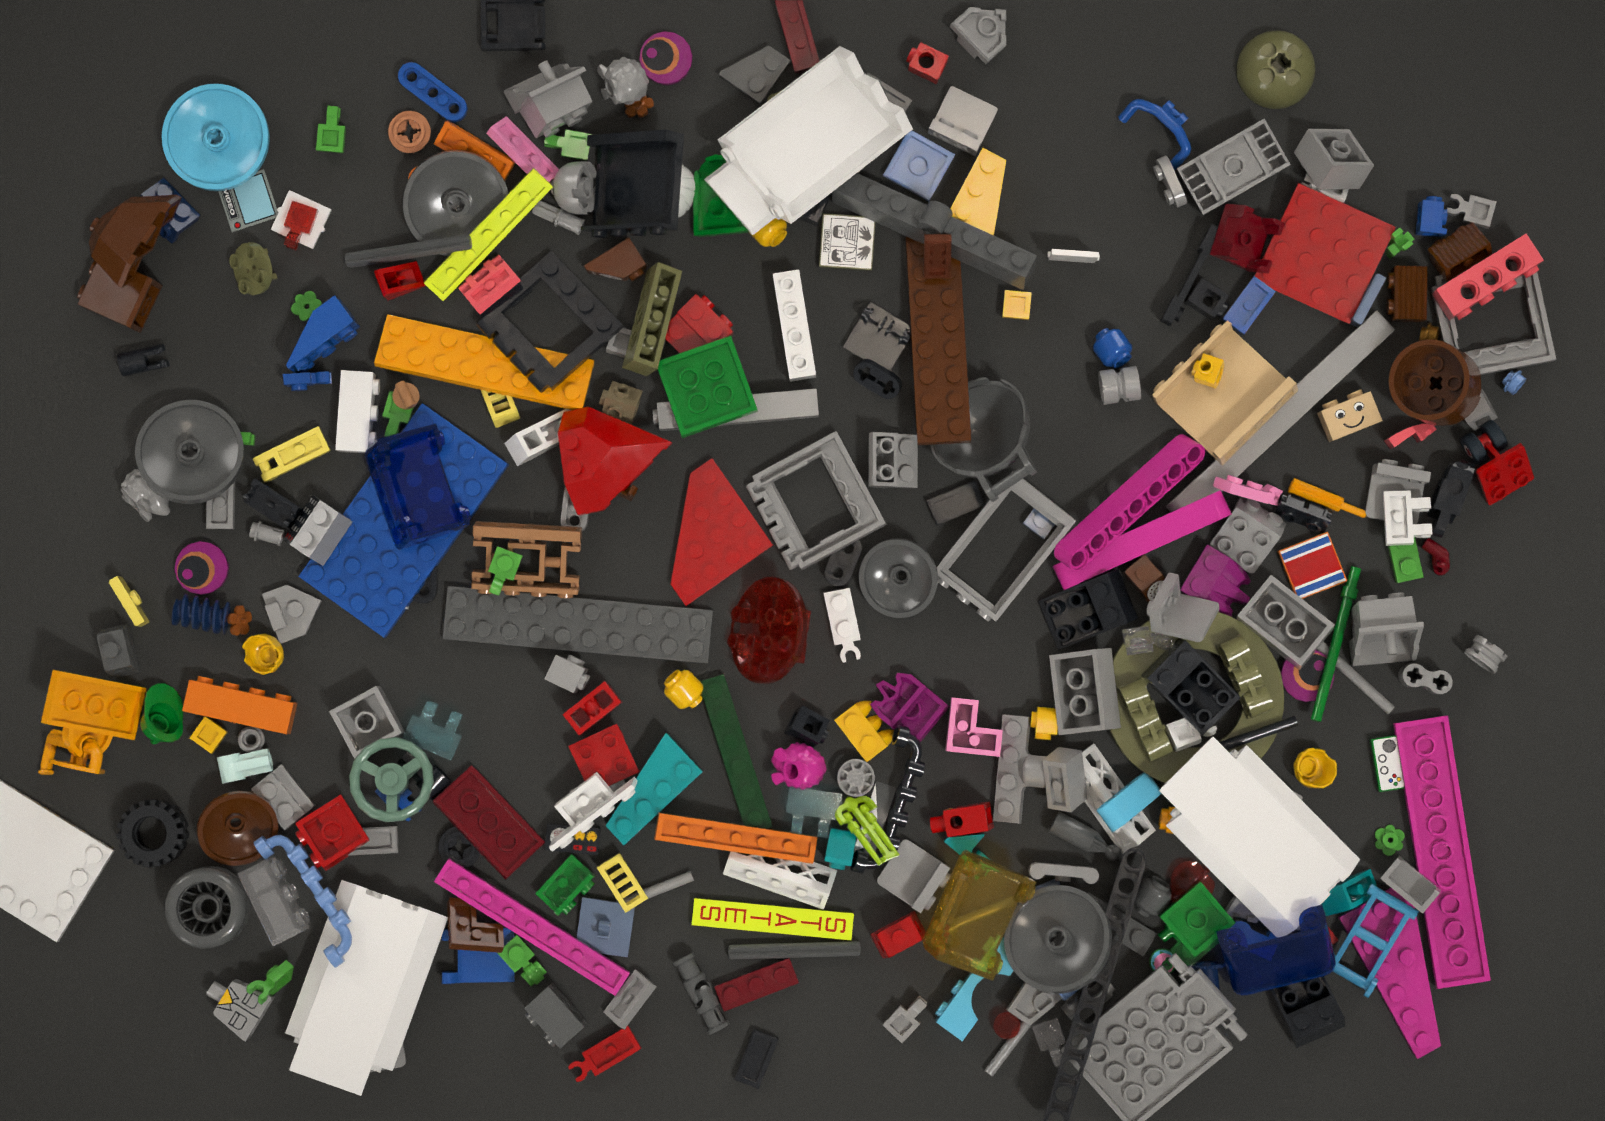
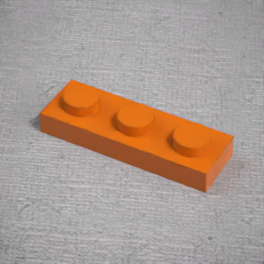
M449 120L445 121L434 142V145L444 151L463 150L482 156L498 169L505 181L515 164L509 156Z

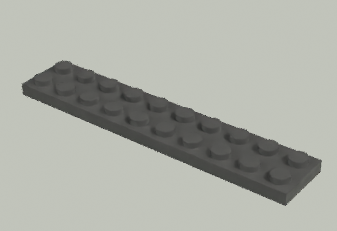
M448 586L443 639L707 664L709 661L713 610L584 598H559L551 595L534 597L530 593L506 595L504 591H501L500 596L493 593H478V589Z

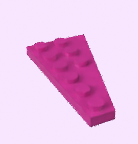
M1389 888L1385 890V892L1415 908L1394 889ZM1375 899L1360 926L1388 942L1404 914ZM1366 902L1338 916L1347 935ZM1416 916L1414 920L1409 918L1376 973L1375 978L1378 979L1376 984L1378 991L1414 1056L1419 1059L1439 1048L1441 1043ZM1354 935L1351 942L1368 973H1370L1382 951Z

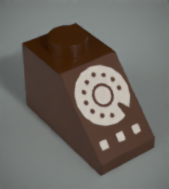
M627 238L585 264L584 267L589 274L624 282L630 279L633 282L645 274L643 270L647 268V265L630 238Z
M1145 554L1140 556L1122 572L1147 603L1150 600H1154L1159 583L1165 580L1161 572Z

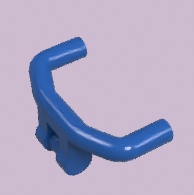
M1143 99L1133 100L1119 114V120L1127 123L1138 109L1153 114L1174 133L1180 146V151L1170 161L1173 169L1177 170L1191 153L1190 142L1182 128L1188 117L1184 113L1181 114L1174 108L1175 105L1170 100L1162 107Z

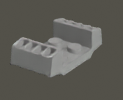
M1264 118L1182 165L1177 170L1204 215L1291 164Z

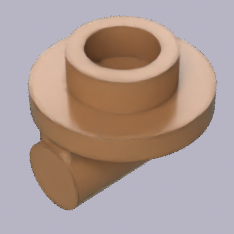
M404 380L395 384L396 388L393 391L394 403L399 408L405 410L415 407L420 398L418 389L411 383H405Z

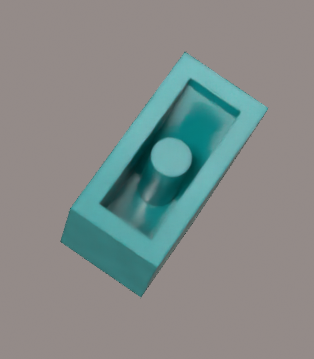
M1371 869L1347 877L1343 882H1338L1330 890L1329 893L1331 895L1321 904L1326 916L1351 910L1368 901L1371 896L1366 893L1371 884L1377 886Z

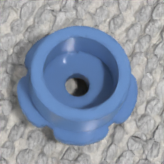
M1519 370L1516 373L1510 371L1502 381V384L1505 385L1503 388L1504 392L1508 391L1512 395L1518 392L1526 381V378L1521 375L1522 371Z

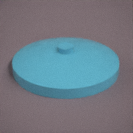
M206 84L187 91L171 106L163 123L162 146L168 163L183 180L204 190L223 191L244 184L261 168L269 149V127L263 111L249 95L229 85Z

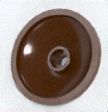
M233 791L215 798L202 811L197 823V837L202 850L212 860L230 866L245 865L258 860L262 856L253 842L261 836L268 839L278 834V819L271 804L260 795L247 791ZM233 818H239L237 822H231Z

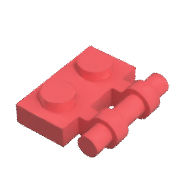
M499 254L491 261L489 259L483 263L484 266L473 276L471 274L465 278V282L458 287L479 314L483 313L521 281Z

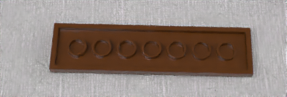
M906 237L917 445L971 443L961 261L951 257L950 278L924 279V244Z

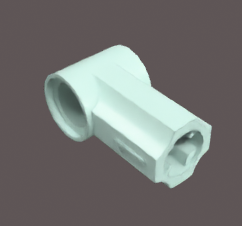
M269 749L217 757L222 784L243 780L247 776L273 771V761Z

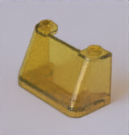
M964 850L956 862L923 940L924 949L936 960L993 981L1003 965L1001 955L997 951L1017 903L1024 904L1027 900L1032 899L1035 893L1036 882L983 856Z

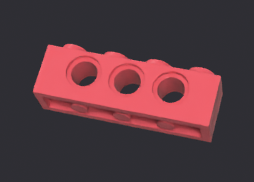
M1524 234L1437 288L1432 295L1449 321L1455 317L1461 320L1473 312L1471 307L1479 303L1481 306L1487 304L1495 298L1493 293L1502 289L1503 292H1506L1517 285L1515 281L1522 275L1528 278L1540 270L1538 265L1544 260L1528 235ZM1506 260H1513L1517 264V271L1507 269ZM1491 274L1495 279V285L1486 284L1483 280V275ZM1461 288H1469L1473 294L1472 299H1465L1461 295Z

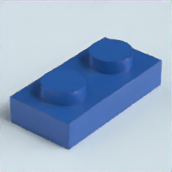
M1254 276L1222 320L1224 322L1228 320L1232 324V328L1244 335L1276 291Z

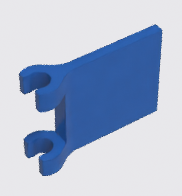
M448 928L443 931L442 941H449ZM503 928L504 945L514 937V932L508 928ZM458 950V972L442 971V984L515 982L514 971L497 952Z

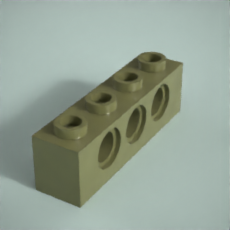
M659 262L647 270L622 368L644 376H648L658 369L682 274L681 270Z

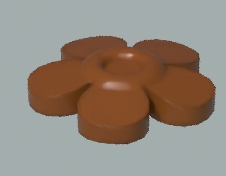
M644 96L640 101H636L631 105L625 104L627 108L625 113L630 118L636 114L639 117H644L648 114L647 109L654 106V101L652 98Z
M242 605L236 606L234 613L228 615L227 621L229 624H232L230 632L234 636L239 634L246 635L250 630L248 623L252 620V615L249 611H245Z

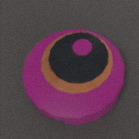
M660 32L652 35L645 41L640 51L639 60L649 80L661 85H672L680 82L687 76L693 57L690 46L683 37L673 32Z
M201 541L191 543L182 549L176 558V578L181 586L191 593L202 595L212 593L222 587L228 578V560L224 552L212 543Z
M1315 651L1301 670L1285 660L1280 673L1283 688L1296 700L1303 702L1315 701L1327 657L1320 651ZM1333 674V678H1332V682H1331L1330 689L1332 688V684H1333V681H1334V674Z

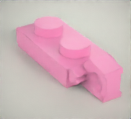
M1228 475L1227 479L1215 478L1213 484L1215 488L1266 504L1278 506L1281 493L1283 492L1269 484L1263 487V485L1249 480L1245 485L1242 484L1243 479Z

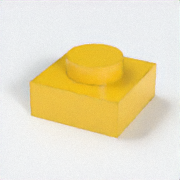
M1005 290L1002 318L1029 320L1032 292Z
M205 716L190 739L212 754L228 731Z

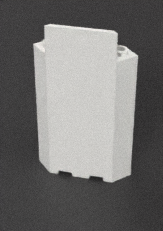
M839 46L718 139L722 147L720 152L727 162L704 180L747 230L754 235L775 218L778 220L783 219L792 224L913 130L903 108L888 101L879 81L864 74L854 52Z
M1212 737L1159 790L1175 806L1170 812L1172 818L1166 827L1279 940L1297 929L1304 922L1302 920L1303 917L1311 909H1317L1331 895L1329 893L1330 890L1338 882H1343L1352 873L1360 860L1247 745L1239 751L1234 749L1229 753Z
M341 880L336 894L337 900L333 902V905L337 911L343 909L351 919V922L347 924L352 935L351 947L343 956L345 962L335 968L329 962L323 950L331 944L338 947L341 943V936L327 918L285 1033L294 1036V1043L298 1044L289 1069L290 1071L361 1096L370 1070L381 1073L382 1068L390 1071L394 1069L448 917Z

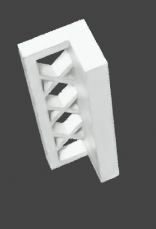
M1093 743L1082 751L1087 793L1085 803L1114 844L1124 854L1128 849L1135 848L1156 830L1143 811H1140L1114 832H1111L1096 810L1120 791L1124 785ZM1088 754H1091L1096 761V768L1092 767L1086 759ZM1103 777L1108 778L1111 783V789L1105 786ZM1134 821L1139 822L1145 830L1141 835L1135 828Z
M730 852L723 872L724 875L824 910L837 870L815 862L811 864L775 858L777 864L770 865L764 861L763 857L765 856H745L736 852ZM788 866H799L803 872L799 874L793 873ZM819 873L829 877L827 884L816 881L813 875Z

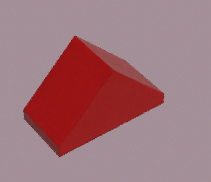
M417 261L374 271L383 297L388 301L426 286Z

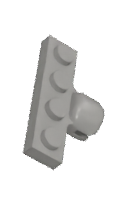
M1002 715L1001 730L1003 732L1000 757L998 759L993 821L1021 824L1025 789L1027 787L1046 788L1043 759L1047 756L1031 755L1028 751L1031 717Z

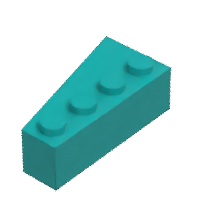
M665 733L637 776L638 782L634 789L636 791L635 794L627 801H621L606 824V827L623 845L631 840L658 812L662 811L703 772L668 733Z

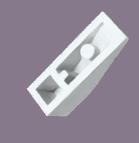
M569 409L558 412L514 434L504 443L517 466L559 445V426L563 412L570 411Z

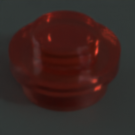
M1004 1012L995 1018L994 1031L999 1037L1012 1039L1020 1031V1020L1011 1013Z

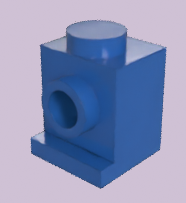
M1427 196L1426 200L1418 203L1415 235L1442 238L1447 234V229L1442 228V225H1446L1447 209H1444V202H1442L1441 197Z

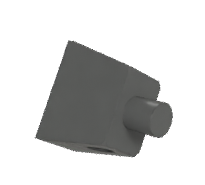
M129 623L103 629L97 634L103 667L107 674L115 679L141 672Z

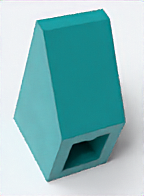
M830 828L824 861L829 862L830 868L845 870V865L851 866L856 842L854 833L852 834L847 830Z

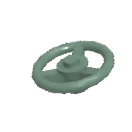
M399 737L378 739L372 742V744L370 743V745L365 746L354 759L349 774L350 793L358 808L370 818L383 822L403 821L418 813L429 800L434 784L433 767L426 753L412 741ZM394 747L405 750L415 757L402 767L395 763H388L378 767L367 761L372 754L379 750ZM421 768L423 785L419 796L411 805L398 811L400 796L408 788L409 779ZM361 770L374 776L376 787L381 793L386 795V811L375 808L365 799L360 789Z

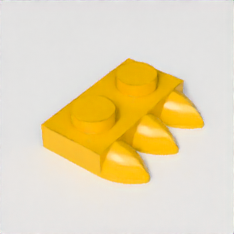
M872 701L858 702L834 720L866 762L888 747L894 730H883L877 733L883 720L878 715L866 718L871 710L870 704Z

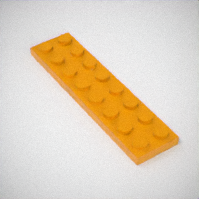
M387 314L374 365L375 367L575 410L584 408L594 368V360H586L553 391L548 387L544 392L540 393L528 380L534 371L532 370L528 375L524 376L510 361L516 352L506 357L492 343L494 338L489 339L483 335ZM535 347L554 368L569 355Z

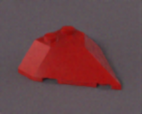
M591 407L563 412L558 430L563 476L566 489L577 515L581 516L604 511L611 504V501L621 491L628 488L654 462L653 459L663 449L666 450L672 442Z

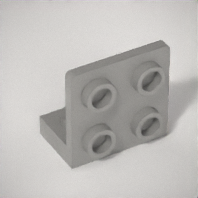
M951 86L935 119L932 120L928 134L976 156L998 108Z

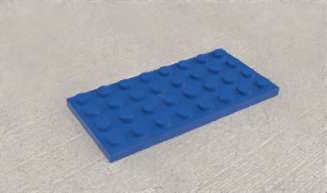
M422 403L343 513L345 517L353 522L324 566L310 559L298 577L383 638H386L405 612V608L413 601V597L418 594L426 579L430 577L436 565L438 566L509 464Z

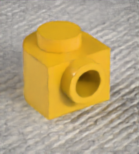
M1203 353L1201 360H1196L1192 369L1195 382L1216 389L1224 371V360Z
M1037 707V712L1032 711L1030 727L1035 728V739L1051 740V735H1057L1058 725L1055 708Z

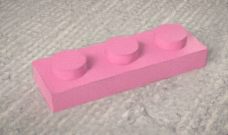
M507 116L490 127L486 134L526 174L534 167L549 183L552 182L559 169Z

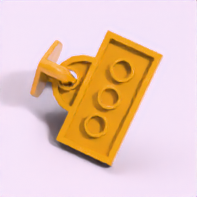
M53 670L41 723L63 727V731L53 729L47 735L41 767L38 773L41 775L54 774L52 770L54 764L94 774H105V770L101 769L103 753L109 747L113 736L135 740L147 688ZM57 746L68 749L71 753L70 762L54 759ZM87 759H90L89 765H86Z

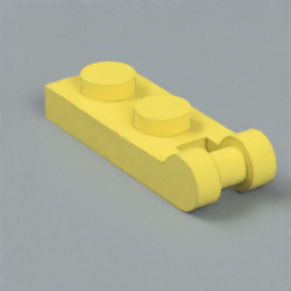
M318 426L254 457L253 461L255 466H259L262 472L261 478L263 482L267 483L330 452L331 449L321 428ZM275 458L278 467L272 469L268 461Z

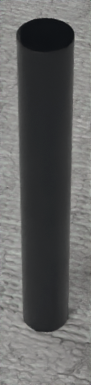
M1292 716L1220 741L1219 743L1226 750H1230L1296 727L1298 722L1296 717Z

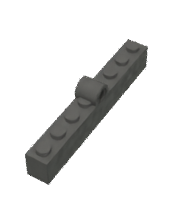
M858 173L832 192V203L919 243L924 244V234H951L952 258L1024 290L1035 269L1037 255L952 217V210L941 202L929 201L928 205Z

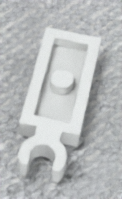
M850 588L824 593L834 645L842 644L843 646L840 653L842 662H846L845 654L849 650L855 652L857 660L860 659V651L853 643V641L861 639Z

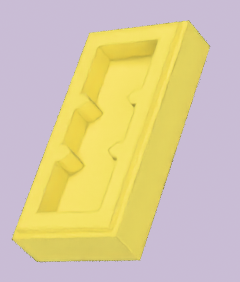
M116 576L109 580V584L134 625L142 627L150 621L140 607L142 600L135 590L131 591L121 576Z

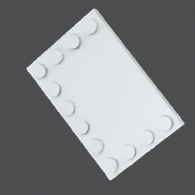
M0 780V908L55 942H59L115 850Z

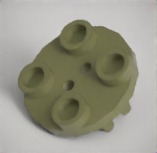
M254 242L241 244L236 249L235 254H232L229 258L230 266L234 270L235 278L238 282L239 291L242 294H262L269 288L272 280L278 279L276 273L272 274V265L267 248L264 249L260 244Z

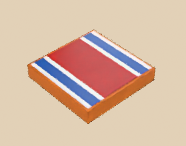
M1328 532L1277 551L1293 592L1302 599L1347 582Z

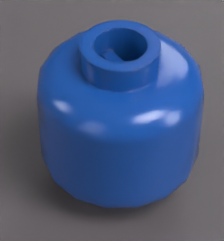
M1105 328L1095 336L1096 341L1093 344V351L1106 367L1119 368L1131 359L1132 355L1130 353L1133 346L1120 329L1109 330Z

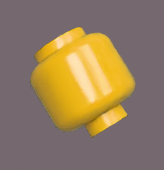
M775 218L754 235L750 232L749 234L760 245L775 247L785 239L787 223L783 219L778 220Z
M678 669L670 674L664 682L666 686L664 689L665 696L679 709L687 707L692 709L703 699L701 696L703 684L689 670L680 671Z

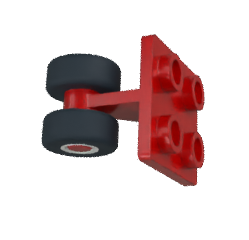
M1489 420L1481 425L1482 434L1477 437L1470 432L1461 437L1460 442L1469 459L1476 465L1485 461L1487 454L1490 457L1491 461L1478 468L1476 473L1485 500L1489 505H1492L1528 484V482L1534 479V475L1525 447L1521 443L1503 454H1499L1501 450L1508 446V442L1498 424L1493 420Z

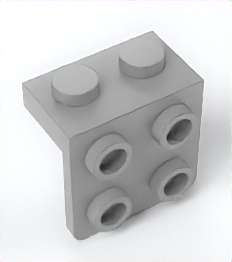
M1382 459V463L1374 464L1365 507L1366 517L1384 521V491L1411 490V498H1422L1424 484L1430 482L1431 472L1424 471V466L1408 464V468L1398 466V461ZM1412 511L1413 524L1418 523L1420 512Z
M1240 497L1235 504L1232 515L1227 518L1214 536L1210 546L1234 560L1248 573H1254L1282 536L1286 523L1276 513L1268 512L1262 508L1256 500Z
M1168 573L1164 582L1159 583L1154 600H1150L1147 606V615L1150 617L1152 632L1195 642H1201L1204 639L1219 611L1218 602L1181 594L1179 575L1174 573Z
M904 839L897 850L900 855L888 861L877 878V882L880 886L921 913L923 909L928 911L935 902L936 897L933 894L938 886L943 889L950 879L951 875L948 873L950 867L911 841Z

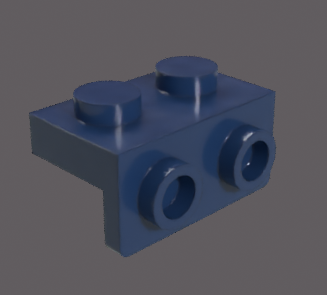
M165 178L140 195V197L179 195L182 197ZM182 197L173 220L162 227L159 235L173 244L180 233L199 220L200 214Z

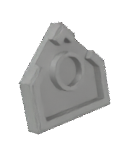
M969 7L950 25V28L958 35L957 41L974 59L978 56L985 64L989 63L1006 47V10H981L980 8Z
M289 585L262 594L266 604L265 609L280 644L307 635L322 600Z

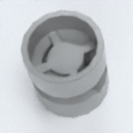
M1136 366L1123 367L1118 373L1114 369L1098 371L1103 405L1118 403L1120 398H1123L1125 402L1141 399L1140 380Z

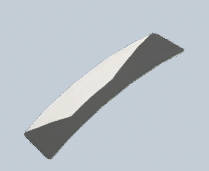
M876 782L871 799L877 807L869 812L875 815L878 824L883 829L896 788ZM865 834L864 836L869 841L874 851H876L877 846L871 840L869 835ZM857 839L854 852L858 850L868 853ZM868 853V859H872L871 855Z

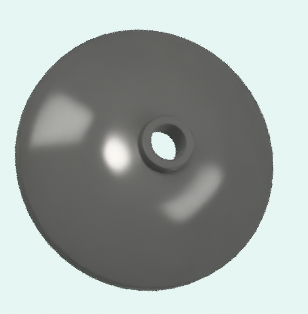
M888 539L875 545L864 557L859 570V584L863 596L875 610L889 617L906 618L920 613L931 603L938 588V571L930 554L919 544L906 539ZM900 570L906 573L907 577L905 579L899 576Z

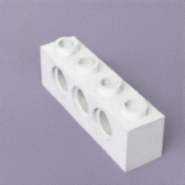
M799 270L774 273L773 280L789 380L792 382L816 378Z

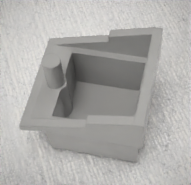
M546 60L538 65L542 73L503 91L515 114L521 113L535 138L542 135L548 138L559 132V127L565 124L571 127L582 120L581 117L588 113L587 108L593 101L581 78V74L586 71L584 66L569 67L567 63L558 64L551 68Z
M1404 593L1388 594V598L1378 599L1377 595L1361 597V600L1357 601L1351 608L1353 638L1349 641L1352 667L1415 661L1419 652V642L1424 622H1417L1412 596L1405 597Z

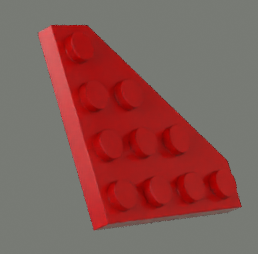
M712 458L690 473L671 579V586L685 606H688L773 546Z

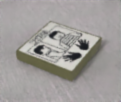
M823 214L819 267L872 271L875 222L863 216Z

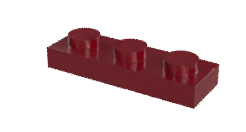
M774 0L794 72L796 74L809 70L819 62L803 1Z
M786 958L714 987L725 1012L798 984L799 981L790 958Z

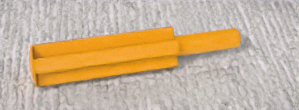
M1295 478L1292 479L1289 485L1288 492L1329 507L1337 512L1342 509L1361 518L1366 516L1365 510L1344 502L1343 497Z

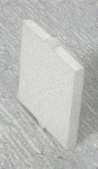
M289 190L282 206L277 209L279 213L271 230L314 249L321 232H325L324 226L332 210Z
M1052 249L1051 252H1048L1047 257H1049V260L1095 263L1099 261L1100 255L1099 252Z

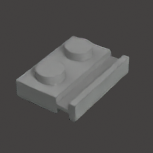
M283 764L279 765L278 768L251 788L255 794L260 795L271 804L276 813L278 823L284 830H287L316 806Z

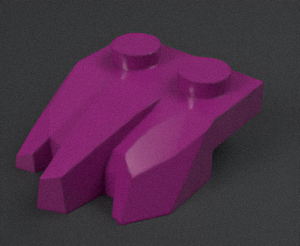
M1207 544L1182 584L1180 591L1189 596L1218 602V612L1232 617L1233 610L1230 607L1232 602L1247 605L1250 597L1241 591L1239 587L1241 585H1248L1251 580L1238 563Z
M897 673V684L895 687L884 680L876 684L884 696L882 702L875 700L870 704L878 717L894 730L897 725L909 727L910 734L916 736L920 742L950 707L911 674Z

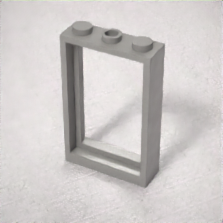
M1021 479L999 494V499L992 502L989 500L936 567L938 583L946 589L949 585L958 591L955 596L966 605L972 602L979 608L976 612L988 622L991 618L994 621L999 619L1050 555L1058 542L1076 522V519L1025 479ZM1012 490L1053 522L1057 528L994 606L951 572L949 568Z

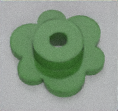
M307 291L304 295H296V302L292 305L291 310L295 315H299L300 320L307 321L312 312L322 305V302L316 299L314 292Z
M1387 825L1385 829H1377L1375 831V838L1377 839L1375 842L1376 848L1382 849V852L1387 856L1393 855L1396 850L1399 851L1403 848L1401 841L1405 837L1404 832L1400 829H1395L1393 825Z

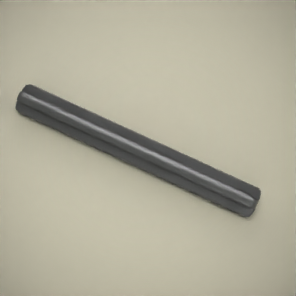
M459 235L350 252L345 254V264L347 267L353 268L470 250L472 248V239L469 235Z
M859 941L729 945L728 957L731 960L859 956L861 954V944Z

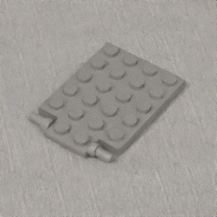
M1176 953L1168 961L1180 973L1178 976L1183 981L1181 984L1161 965L1100 1016L1083 1077L1122 1121L1147 1120L1231 1051L1234 1045L1217 1027L1219 1024L1225 1029L1228 1028L1239 1041H1242L1248 1035L1236 1021L1237 1017L1233 1014L1236 1008L1200 968L1195 971L1191 966H1187ZM1083 1034L1075 1036L1072 1039L1073 1047L1076 1049L1086 1047V1036ZM1069 1060L1079 1071L1080 1066L1078 1062L1075 1060Z

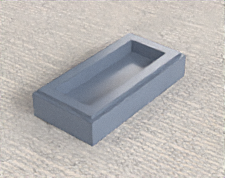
M1380 274L1372 277L1354 316L1351 318V325L1357 328L1362 325L1386 277Z

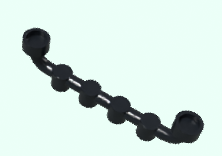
M902 725L896 726L892 736V745L904 748L908 744L912 752L910 758L906 761L904 776L897 788L895 804L889 812L888 825L885 831L896 850H898L900 845V837L895 836L898 826L904 828L908 821V812L903 811L906 801L913 803L917 793V788L912 786L914 777L921 778L925 770V762L920 761L922 756L920 741L916 736L910 734L909 727ZM856 850L853 854L850 870L862 874L865 869L873 870L880 867L873 858L868 859V853ZM879 850L877 855L879 858L883 857V855Z

